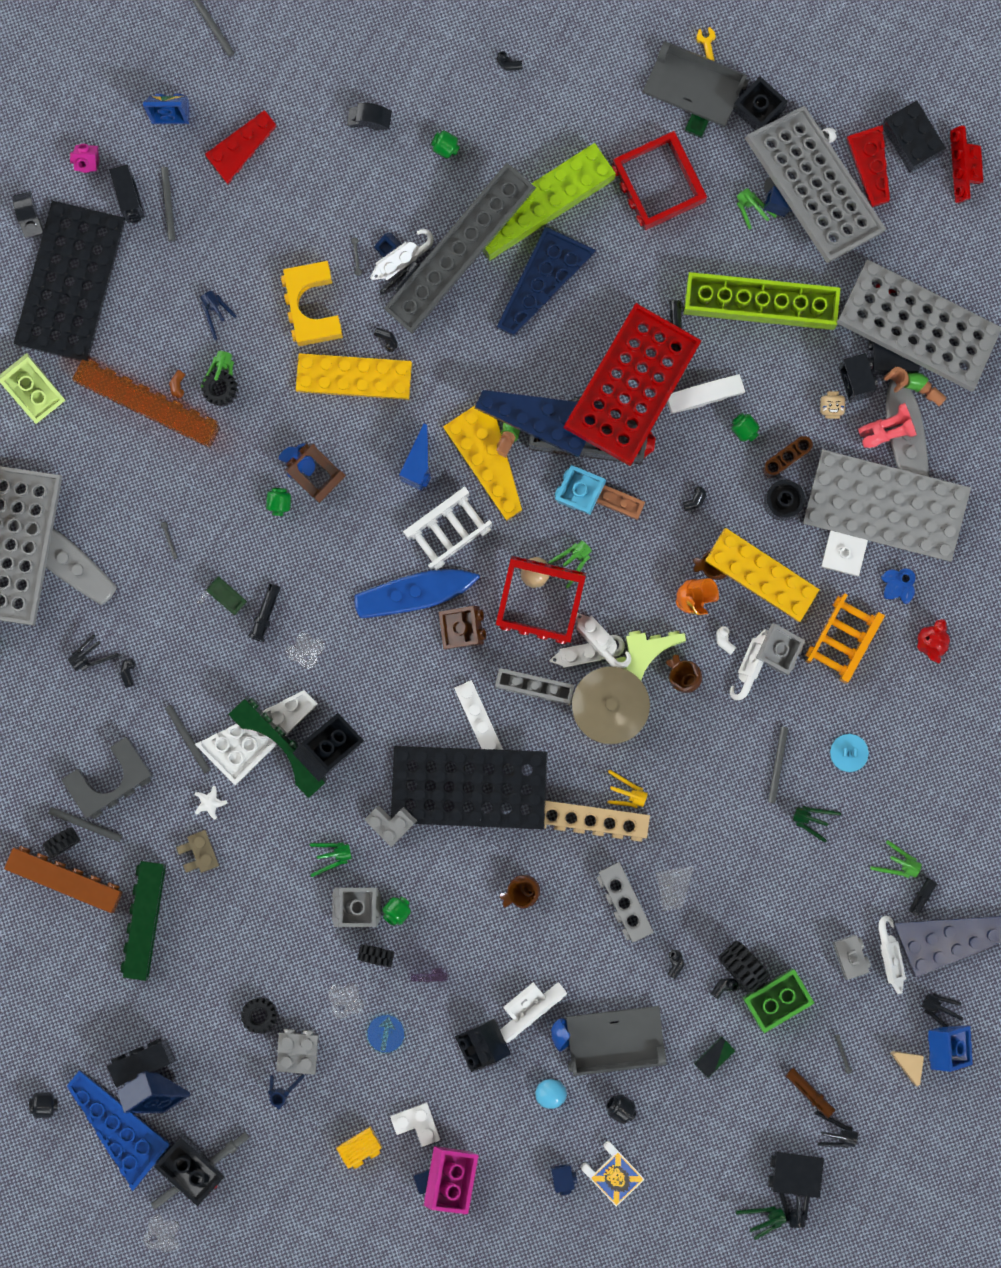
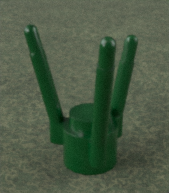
M804 805L802 808L797 807L792 820L797 822L796 826L805 829L821 841L826 842L827 840L805 824H808L809 821L824 826L829 824L811 817L812 813L809 812L840 816L841 812L809 808Z
M775 1206L738 1210L735 1212L737 1215L770 1212V1214H767L768 1221L749 1229L750 1232H754L766 1226H771L756 1235L754 1240L787 1223L782 1208L776 1209Z

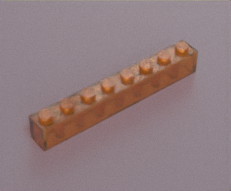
M82 359L72 378L76 384L211 448L220 430L216 420L210 417L205 419L200 416L201 413L191 408L188 411L183 408V404L175 400L170 402L166 400L167 397L159 392L153 394L149 392L150 389L142 384L137 386L132 383L133 380L126 376L120 378L115 375V371L107 367L104 370L98 367L99 364L91 359L88 362Z

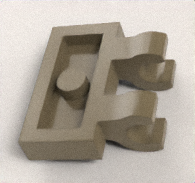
M206 830L188 836L189 843L176 847L180 855L192 850L196 861L183 865L186 873L198 868L203 873L219 866Z

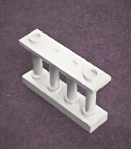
M466 487L460 489L403 531L408 540L411 538L415 539L432 561L428 565L430 570L434 568L438 570L445 564L444 561L480 534L484 536L491 531L492 522L489 520L484 524L469 504L467 497L470 494ZM457 504L464 508L478 527L470 535L452 513V508ZM442 515L447 517L463 539L455 546L452 545L437 524V519ZM426 527L433 530L447 549V552L440 557L435 554L421 535V531Z

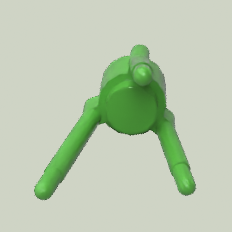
M747 188L737 195L739 200L737 205L742 212L748 229H751L752 226L745 211V206L746 208L754 206L766 221H769V217L758 206L759 204L764 209L765 204L754 192L752 193ZM768 212L772 217L776 218V214Z
M218 351L205 376L209 377V373L213 371L215 366L217 367L215 381L218 380L221 369L227 370V367L228 374L232 376L234 362L231 361L232 354Z
M581 540L578 544L575 543L569 549L554 557L548 564H552L572 552L573 555L563 566L566 567L575 558L579 561L582 559L576 571H580L585 562L590 558L589 554L592 550ZM569 580L566 588H570L574 581Z
M887 840L886 843L907 858L903 861L894 856L890 857L891 860L902 864L901 869L904 872L871 866L870 869L901 875L906 878L910 876L916 878L922 864L917 862L916 858Z

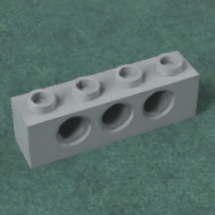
M499 668L495 689L570 705L575 685Z
M620 862L599 871V876L596 878L601 888L605 886L608 892L605 897L609 905H614L616 911L613 913L618 923L622 922L625 927L622 932L626 940H631L633 943L654 933ZM618 880L621 887L618 891L611 890V881ZM623 897L629 900V906L625 909L620 908L618 904L619 900ZM630 915H635L638 919V923L635 926H629L627 923V918Z

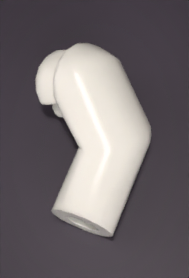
M722 626L716 632L717 644L731 655L736 647L729 642L728 633L730 632L728 627Z

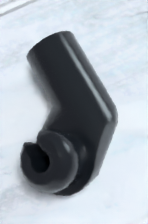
M504 51L497 54V62L504 70H522V60L511 61Z
M378 327L375 329L374 336L384 339L387 343L385 345L386 350L393 352L398 346L393 333Z
M696 487L693 499L683 502L685 511L702 506L706 498V491L703 487Z
M126 659L122 662L120 675L125 688L134 685L130 674V669L136 667L134 659Z
M733 978L720 979L710 994L719 999L723 991H736L739 984Z

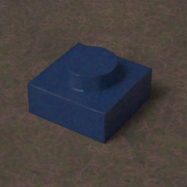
M430 1169L413 1175L419 1195L426 1193Z

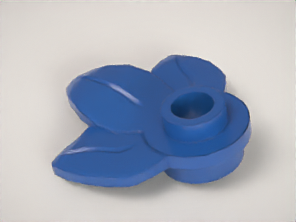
M302 443L296 448L287 447L281 452L278 459L286 463L292 457L296 459L301 454L299 450L306 443ZM305 456L297 465L298 470L301 473L304 472L307 476H311L315 470V462L310 456Z
M904 568L900 571L891 569L881 576V579L888 583L884 590L885 599H895L900 596L904 604H908L915 594L913 584L916 576L911 569ZM903 575H908L910 577L909 581H903Z

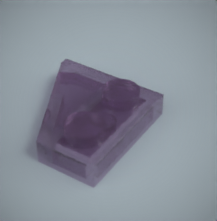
M433 968L428 973L411 974V982L448 980V971H444V968Z

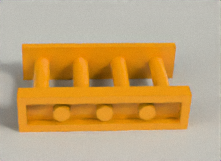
M844 593L841 597L837 596L832 606L835 609L814 647L810 646L805 654L808 658L805 662L810 663L813 658L839 672V675H841L839 681L847 684L885 615L880 612L876 613L875 616L866 614L846 603L845 599L848 595ZM840 608L867 622L866 625L869 627L866 632H860L836 619ZM831 625L855 637L860 642L858 647L851 649L826 635ZM822 641L848 655L850 659L848 665L844 664L842 666L817 652Z

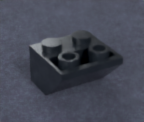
M495 1018L455 1036L471 1072L494 1064L511 1055Z

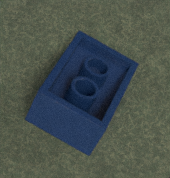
M148 1071L139 1073L136 1079L124 1083V1087L117 1091L124 1113H165L191 1096L189 1091L158 1073H149Z

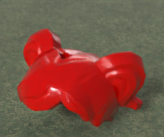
M945 619L937 620L934 626L924 627L917 637L918 650L928 655L931 661L938 664L941 663V656L947 652L950 643V637L946 632L947 622Z

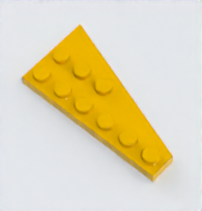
M475 406L444 425L443 429L504 519L508 521L520 513L522 507L508 457L505 458L496 451L497 443L501 439L497 419L474 409Z

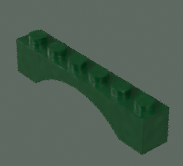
M247 696L228 715L242 729L262 733L281 747L292 765L295 785L310 798L326 783V776L318 781L293 754L299 745L293 739L290 741L285 736V730L272 722L273 718L266 711L263 713L259 708V703L254 698Z

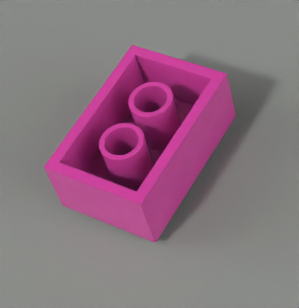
M434 1146L424 1206L436 1211L468 1214L479 1155L467 1150Z

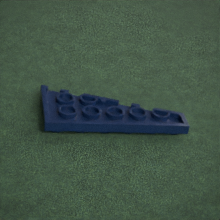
M545 226L502 314L497 329L515 336L596 253V250Z
M483 390L474 408L578 458L587 442L563 428L578 402ZM594 404V407L602 409L603 405ZM585 417L587 424L593 425L595 423L592 417Z

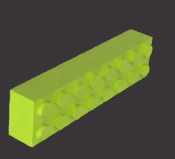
M595 143L591 144L531 183L536 189L483 250L489 261L615 180L616 173Z
M689 272L683 315L834 330L838 321L841 288Z

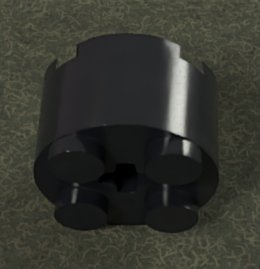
M787 479L779 480L769 488L765 495V509L775 520H791L802 510L805 494L801 486ZM783 496L784 499L789 500L786 504L784 502H781Z

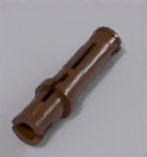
M794 1067L788 1071L785 1077L808 1098L813 1107L815 1106L828 1119L836 1109Z

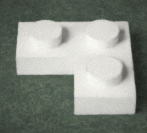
M427 1102L390 1116L397 1135L416 1129L422 1147L440 1140Z

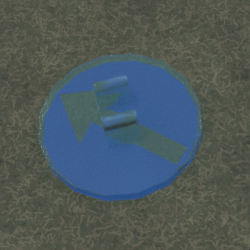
M383 1014L375 1017L369 1023L367 1040L375 1051L391 1053L403 1044L405 1029L397 1017Z

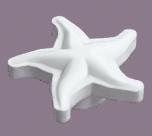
M212 786V791L208 795L199 792L195 793V796H198L201 801L195 814H199L201 811H208L213 819H217L215 814L216 808L227 804V801L217 799L216 786Z

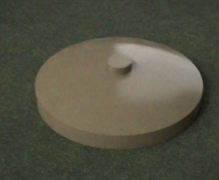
M602 667L587 674L577 685L572 699V712L577 726L587 737L602 744H620L636 736L644 727L650 711L649 695L642 681L630 671L619 667Z

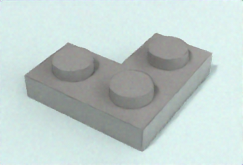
M379 805L365 818V821L390 847L395 845L417 822L404 807L391 818Z

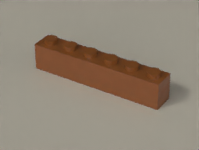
M20 846L19 848L12 849L4 870L106 912H115L123 891L119 890L120 886L111 882L108 885L101 882V878L91 875L89 878L83 875L84 871L74 867L72 870L65 868L66 864L55 860L53 863L48 861V856L37 853V856L31 854V850L26 847Z

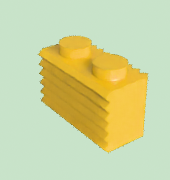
M370 1126L337 1146L336 1150L348 1169L351 1167L356 1169L364 1164L363 1160L370 1157L372 1159L381 1153L380 1149L383 1146Z

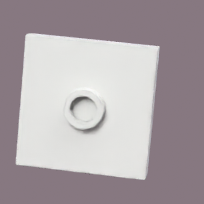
M830 531L821 567L858 577L868 540Z

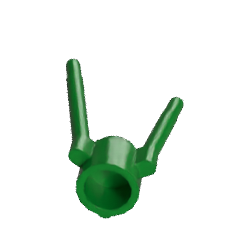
M344 842L309 844L310 847L336 848L332 853L316 856L317 859L335 856L336 860H339L311 873V877L341 864H346L347 860L352 859L349 844L344 845Z

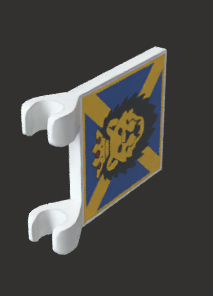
M606 1141L603 1146L612 1156L597 1171H594L586 1162L581 1165V1169L617 1207L645 1179L610 1141Z

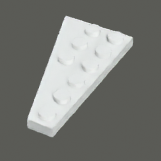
M303 690L265 709L263 713L265 711L269 713L273 718L272 722L276 726H281L286 732L285 736H287L318 704ZM234 724L195 745L234 785H237L277 743L262 733L242 729L238 724Z

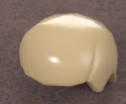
M540 557L529 559L548 564L546 560ZM521 569V579L529 587H542L549 579V575Z

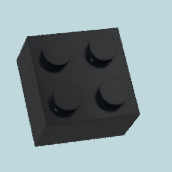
M760 76L735 101L733 111L756 131L773 122L786 109L788 101Z
M866 353L842 361L838 368L849 403L872 397L877 390L878 381L871 372L873 368L871 359L867 358Z

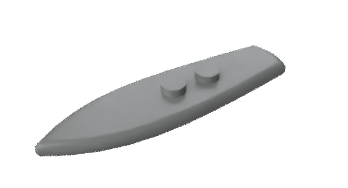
M891 379L886 396V419L895 416L898 413L899 405L906 403L917 433L914 437L901 436L890 439L897 469L929 477L925 431L918 403L911 389L903 387L900 391L894 393V388L897 384ZM903 424L890 427V428H888V431H889V430H892V429H895V428H898V427L902 426Z
M15 521L14 524L17 530L19 528V523ZM36 524L30 525L28 529L30 534H34L37 531ZM53 529L46 568L99 605L106 603L115 593L117 586L73 542ZM33 543L26 545L27 549L32 552L34 549Z

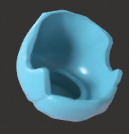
M547 1079L538 1084L535 1095L538 1104L542 1107L555 1109L565 1102L567 1092L566 1087L561 1081Z

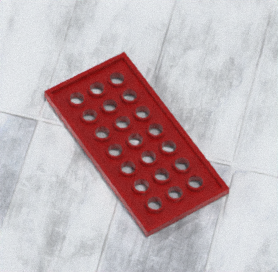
M635 303L563 428L631 466L702 340ZM644 325L648 331L645 333L640 332L638 326ZM660 334L663 336L664 341L658 342L654 336ZM630 340H635V341H637L638 344H639V347H637V348L631 347L630 344H629V341H630ZM678 344L681 350L676 352L671 348V345ZM646 350H653L655 357L647 356ZM620 356H628L630 358V362H622ZM669 359L672 362V366L666 367L662 360ZM644 365L647 371L642 373L638 371L637 366ZM617 370L621 373V377L614 378L611 372ZM654 375H661L663 377V381L657 382L654 379ZM635 380L638 387H630L628 381ZM603 386L611 387L612 393H605ZM645 390H652L655 396H646ZM619 396H627L629 402L622 403L619 399ZM600 401L603 404V408H595L594 402ZM643 405L646 412H638L636 406ZM610 412H619L620 418L614 419ZM585 417H592L595 423L593 425L587 424ZM627 421H635L637 427L630 428L627 425ZM603 426L609 427L611 434H604L601 428ZM625 436L628 439V443H620L618 437Z

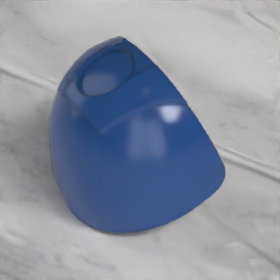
M561 1018L551 1028L552 1041L559 1052L569 1046L570 1038L567 1020Z

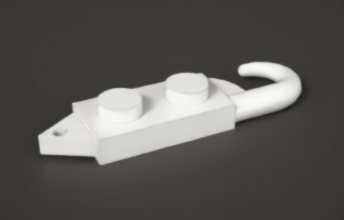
M426 229L417 231L418 235L426 234L427 241L420 247L413 242H405L375 263L376 267L370 278L372 280H388L417 260V257L431 248L434 242L432 233Z
M577 613L576 630L598 654L602 655L613 667H627L631 663L630 653L628 651L625 652L627 656L626 661L618 662L612 656L617 649L616 641L592 615L588 617Z
M764 629L756 638H752L738 671L739 679L744 682V686L739 694H735V687L731 686L730 696L732 699L738 701L744 699L748 695L754 679H757L764 662L758 660L756 656L768 630Z
M610 635L619 643V647L612 655L616 658L623 653L625 643L620 636ZM587 643L559 649V652L549 662L563 666V668L605 660L602 655L600 656Z
M883 916L879 921L878 927L882 943L880 946L886 970L885 973L888 984H892L897 994H902L906 976L899 943L893 936L887 934L886 922L888 921L891 927L894 928V921L889 916Z

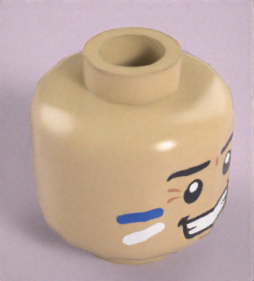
M827 391V395L822 396L820 399L821 414L825 415L827 419H839L840 415L845 413V397L839 395V391Z

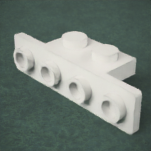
M533 982L503 1007L512 1018L508 1024L500 1029L506 1043L516 1038L519 1033L529 1027L536 1019L545 1014L553 1005L567 995V992L559 982L544 994Z

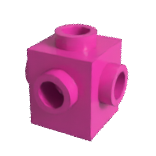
M88 144L75 145L74 151L70 153V163L74 165V171L82 173L97 172L100 163L98 146H90Z

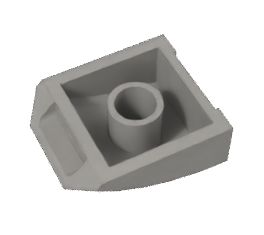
M334 888L332 893V922L334 927L378 926L381 919V895L378 888Z

